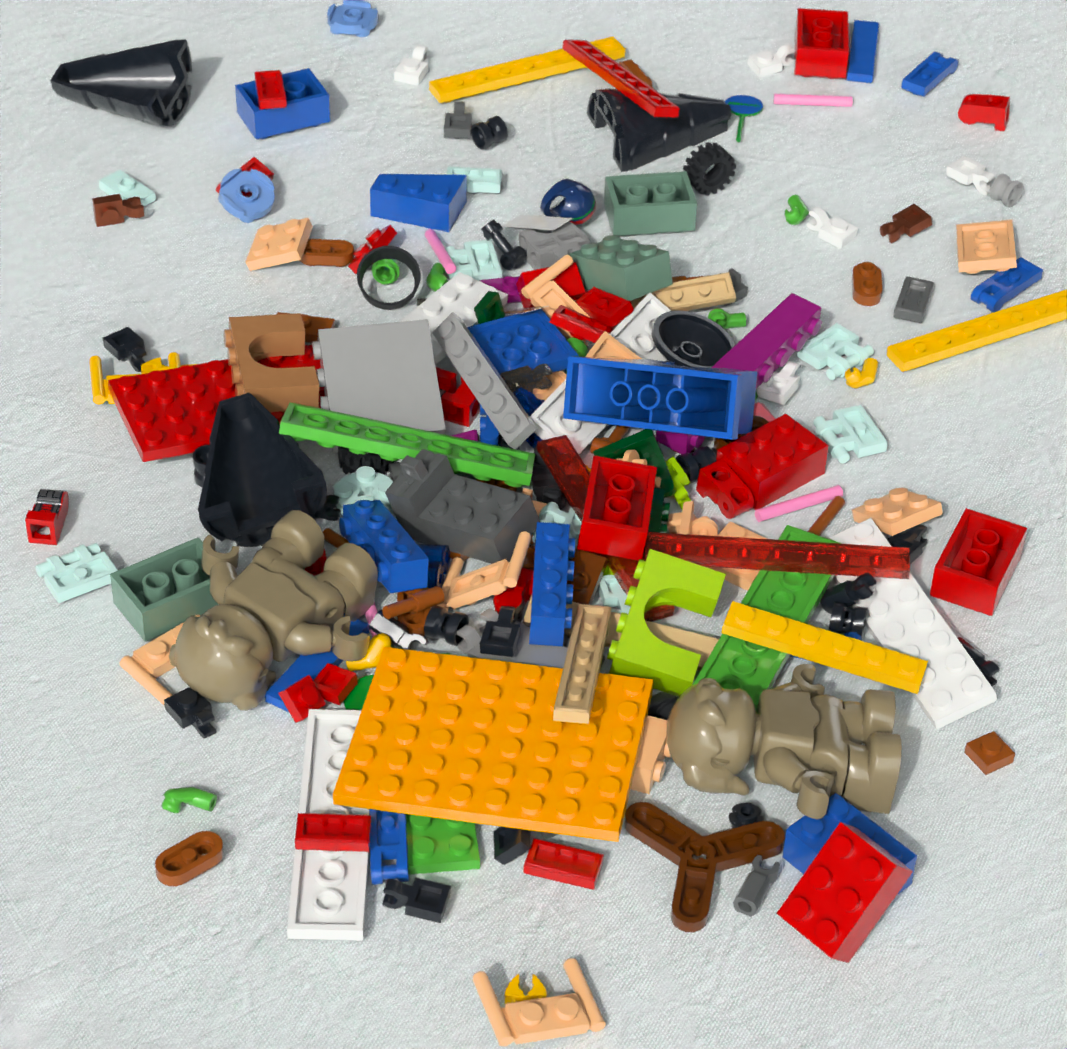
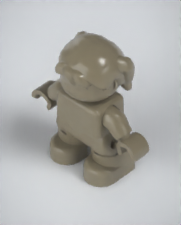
M292 510L274 525L271 538L255 553L252 562L237 575L239 546H232V550L229 553H219L215 551L216 541L212 535L205 537L203 540L201 566L203 571L210 576V595L218 605L208 609L200 617L194 615L188 617L178 634L176 644L172 645L169 653L171 665L177 668L181 679L192 690L212 701L232 703L239 710L248 711L259 705L264 699L269 685L276 680L277 674L272 670H268L273 660L283 662L293 653L307 656L330 652L331 648L333 653L344 661L353 662L365 657L369 647L370 635L363 632L356 636L349 635L351 621L355 622L374 605L378 571L374 560L364 549L353 543H344L328 556L324 564V572L316 576L311 575L305 571V568L311 566L323 555L324 535L320 526L308 514L299 510Z
M802 664L794 668L791 683L761 692L757 712L755 713L753 700L745 690L740 688L724 689L715 679L703 678L697 684L686 689L674 703L667 720L666 742L673 761L683 772L684 782L700 792L711 794L735 793L742 796L749 794L750 788L748 784L735 775L744 770L752 755L754 756V773L757 781L781 786L795 794L799 793L796 803L797 808L802 814L810 818L820 819L824 817L829 797L835 793L860 811L889 814L899 777L902 754L901 737L899 734H892L896 707L895 694L892 691L868 689L862 695L860 702H842L841 699L835 696L823 695L825 687L821 684H814L817 671L815 666L812 664Z

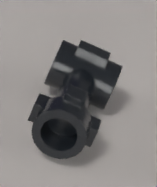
M493 219L481 229L487 241L492 239L503 253L500 257V263L506 270H516L525 263L524 261L527 259L525 249L521 246L513 248L501 233L503 227L499 222L497 223Z

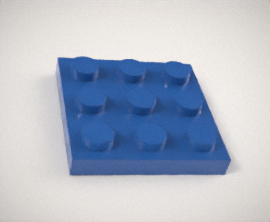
M541 308L467 327L507 386L526 379L565 370L568 365V356H579L557 327L549 323V317Z

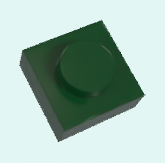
M488 291L474 307L475 316L479 324L506 316L498 292Z

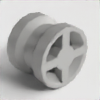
M1000 174L992 183L989 195L994 200H1002L1003 204L1007 207H1012L1020 199L1024 187L1018 180L1011 181L1008 175Z

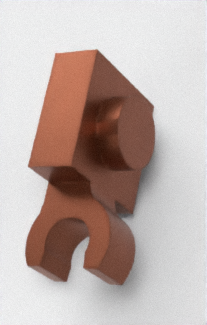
M120 194L92 198L94 220L97 227L124 223V216L131 218L144 216V207L141 205L140 197L122 200Z

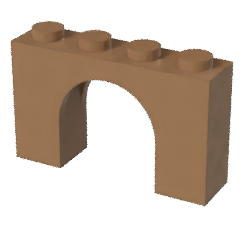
M301 313L229 317V329L224 330V346L228 348L229 366L232 365V382L236 384V396L250 392L269 412H285L290 402L318 408L319 381L315 366L272 368L257 362L267 357L304 355L305 328Z

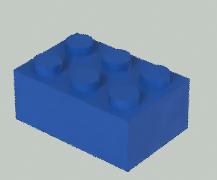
M310 68L282 74L286 95V108L260 109L255 81L235 85L237 113L255 139L269 138L272 135L285 132L290 133L297 129L315 127L330 122L329 94Z
M837 793L829 797L824 817L814 819L805 815L786 829L782 857L802 874L806 872L838 824L842 822L858 828L913 871L898 894L912 884L917 855Z

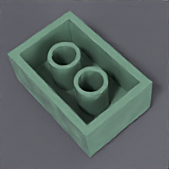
M687 171L605 176L604 207L613 235H652L695 230L697 201Z
M609 235L604 237L602 242L584 244L580 247V250L570 253L573 262L577 264L584 289L586 290L596 287L632 301L673 284L669 251L658 249L656 245L639 244L637 240H624L618 235Z
M199 537L110 574L113 603L145 642L170 631L185 622L188 617L202 615L208 609L218 605L210 595V576L203 571L201 566L203 542Z

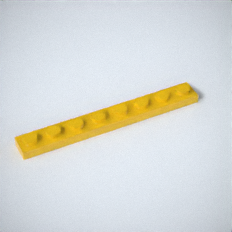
M614 36L589 42L613 60L625 57V48ZM563 49L432 80L429 81V91L439 103L451 102L455 99L471 97L487 91H496L503 87L520 85L523 82L544 79L548 76L564 74L587 67Z
M1067 289L887 347L886 356L902 372L1065 320L1067 319Z

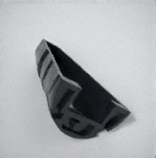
M176 39L60 64L50 82L52 89L58 96L92 109L100 108L113 114L124 115L152 125L172 126L182 118L190 100L192 86L187 85L188 72H192L191 54L187 40Z
M610 88L595 90L596 93H591L587 107V116L595 129L605 127L606 122L614 134L613 159L621 172L637 169L657 159L667 157L686 147L695 146L724 133L728 129V120L731 119V108L724 100L678 93L677 95L660 93L680 108L678 117H653L620 91Z
M250 392L219 401L209 439L211 447L204 470L205 478L198 505L199 519L208 533L222 542L225 539L236 541V545L241 547L263 546L271 538L274 525L292 510L302 511L312 518L317 511H322L327 496V486L323 472L299 448L298 443L290 435L279 434V421Z

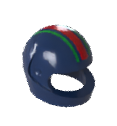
M568 178L553 185L544 195L540 204V209L545 216L573 218L570 222L577 227L590 221L596 208V200L591 189L580 182ZM556 197H564L557 206L550 209V205Z

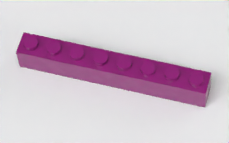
M791 293L711 368L758 371L757 389L763 382H768L773 372L779 367H783L795 351H800L811 336L818 334L822 326V320H820L822 307ZM656 430L657 442L680 454L690 453L695 447H700L706 437Z

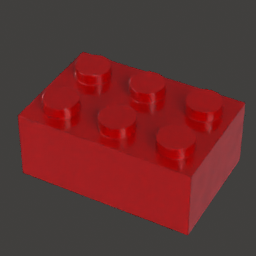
M797 8L794 75L827 77L829 79L846 78L849 55L848 11Z
M784 414L719 448L716 459L717 461L723 459L750 489L754 498L753 509L757 510L825 474L829 445L789 415Z
M593 455L577 545L578 550L638 561L639 559L642 560L649 527L657 467Z
M966 508L934 568L929 596L992 616L1022 556L1027 528Z
M840 822L776 914L831 959L849 963L913 871L858 828Z

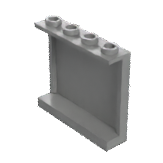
M428 319L318 329V341H313L312 346L314 360L320 359L321 369H316L319 387H324L325 396L320 397L321 409L445 435V421ZM338 446L332 448L333 454L338 453Z

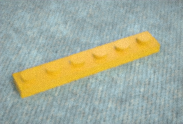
M734 601L731 603L721 632L722 634L915 694L919 692L928 661Z

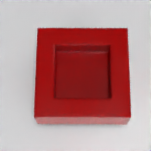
M327 663L313 682L324 700L341 705L357 685L358 679L356 673Z
M310 675L302 677L278 693L295 723L308 717L309 709H320L326 705Z

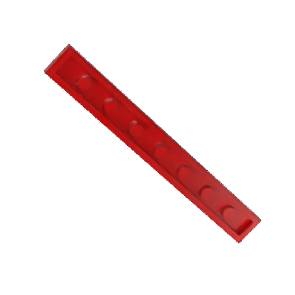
M563 40L562 49L653 117H678L680 108L587 40Z

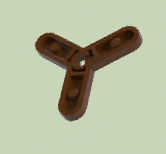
M648 802L634 803L625 812L624 826L626 831L679 866L672 901L671 921L676 928L684 932H697L706 926L716 872L750 864L757 855L762 856V860L775 857L782 852L784 846V830L778 824L770 821H760L701 836ZM702 854L706 855V859L702 857L698 858L697 860L693 859V855L698 857Z

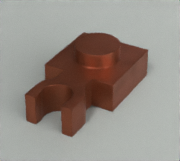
M912 204L892 216L893 222L880 226V235L884 237L888 234L889 242L892 244L899 240L900 236L904 233L911 237L931 226L932 218L916 204Z

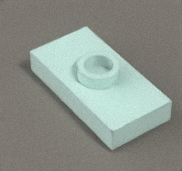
M447 167V175H467V192L500 193L502 170Z
M121 170L99 180V188L109 195L120 194L122 200L140 197L143 207L156 201L155 192Z

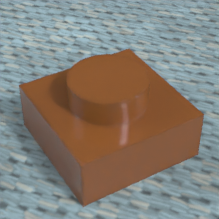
M995 731L967 742L964 751L985 775L1012 764L1015 757L1014 751Z

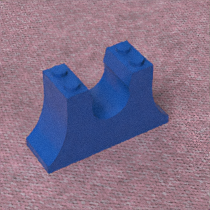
M568 356L563 419L734 440L738 439V434L752 432L758 371L674 365V362L650 359Z

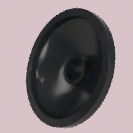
M677 310L663 313L656 319L652 327V339L658 351L667 361L674 362V365L711 368L735 346L732 337L719 324L705 316L689 311Z

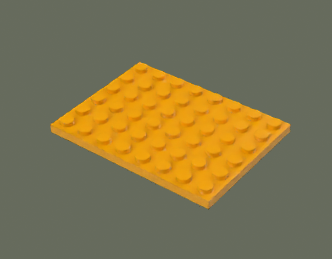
M384 647L332 794L333 804L619 842L652 697L653 679L599 673L589 724L553 721V710L563 668Z

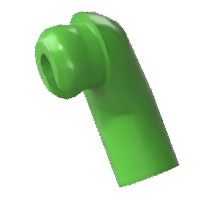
M792 195L788 199V205L792 210L790 212L787 209L785 210L786 221L791 225H798L808 216L809 210L799 195Z
M435 263L426 278V285L434 292L448 282L447 277L444 275L446 271L441 263Z
M715 308L708 314L709 319L724 329L746 327L744 312L729 314L721 308Z
M195 787L171 788L163 794L165 798L161 807L164 810L178 813L181 810V804L185 803L211 812L215 808L217 795Z

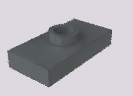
M906 276L893 317L922 323L933 291L934 282Z

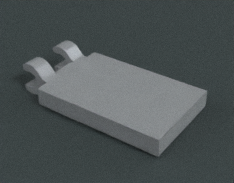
M487 609L479 615V618L486 622H497L499 614L493 609ZM516 621V624H520V637L514 657L480 653L479 643L481 637L470 625H465L457 631V635L465 639L458 644V649L463 653H468V657L556 668L564 667L568 648L565 646L529 644L530 628ZM485 625L480 628V632H481L482 634H483Z

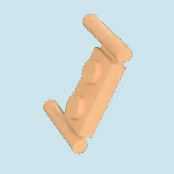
M564 255L521 289L522 294L529 298L535 307L547 306L541 309L549 319H551L552 314L560 305L588 316L554 281L551 282V280L573 264V258L570 255ZM556 326L567 339L574 338L570 335L569 331ZM587 339L582 340L586 346L591 343Z
M526 531L519 534L510 562L504 559L460 576L464 561L459 557L453 558L442 586L445 600L437 606L444 607L448 611L450 606L452 609H456L464 605H472L480 599L501 594L507 587H515L531 542V534Z
M184 622L133 651V656H125L120 661V666L163 705L164 699L172 696V694L156 678L175 668L170 663L169 653L172 645L176 644V639Z
M569 958L563 964L575 993L507 1003L503 1008L500 1007L488 975L483 971L474 974L473 982L500 1046H508L513 1041L516 1045L585 1034L589 1029L597 1032L606 1026L576 959Z

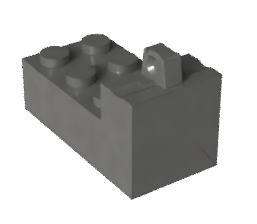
M424 449L415 458L406 455L400 462L402 473L385 491L397 521L413 540L490 564L504 559L510 562L519 534L526 531L532 535L536 530L537 522H540L529 495L455 475L447 456L434 454Z

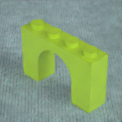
M650 549L646 561L639 559L633 577L638 579L639 583L637 587L630 586L625 605L631 607L628 614L621 613L616 632L622 634L619 641L612 640L606 658L612 660L609 674L653 679L654 689L680 697L686 689L692 686L701 655L658 639L649 630L644 614L658 606L672 605L711 618L726 574Z

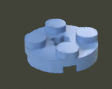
M343 0V5L336 7L335 3L328 8L327 22L333 34H355L357 37H367L370 34V30L375 28L378 23V12L376 8L372 9L371 4L367 1Z
M242 168L234 169L222 179L218 200L231 215L239 218L242 222L251 223L255 219L264 217L272 209L275 199L274 185L264 173L258 170L251 169L248 172L241 171ZM241 191H244L245 193L250 191L252 192V196L245 197L242 195Z

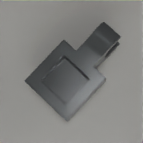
M455 101L454 113H445L444 137L455 139L471 138L472 113H465V102Z

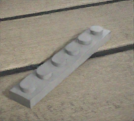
M452 312L432 334L506 443L513 449H517L537 427L458 315Z

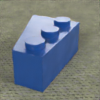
M379 174L370 188V216L444 232H450L467 202V175Z

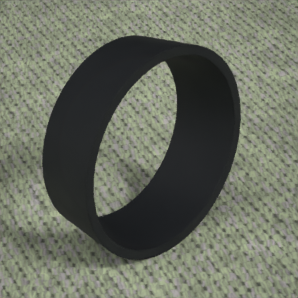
M381 246L371 250L362 258L357 269V282L364 298L371 305L384 310H394L405 306L414 297L420 284L421 273L417 261L409 252L395 246ZM382 259L398 260L411 270L415 283L414 290L409 296L397 302L386 303L375 300L363 289V277L368 267Z

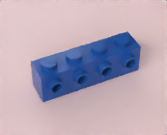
M358 500L353 504L343 505V518L339 520L341 535L349 543L361 547L371 556L377 567V580L385 586L390 594L427 588L429 558L380 500Z
M537 522L529 644L563 647L564 628L571 629L572 608H566V604L572 605L573 584H567V581H573L574 561H568V557L574 558L575 538H569L570 524Z

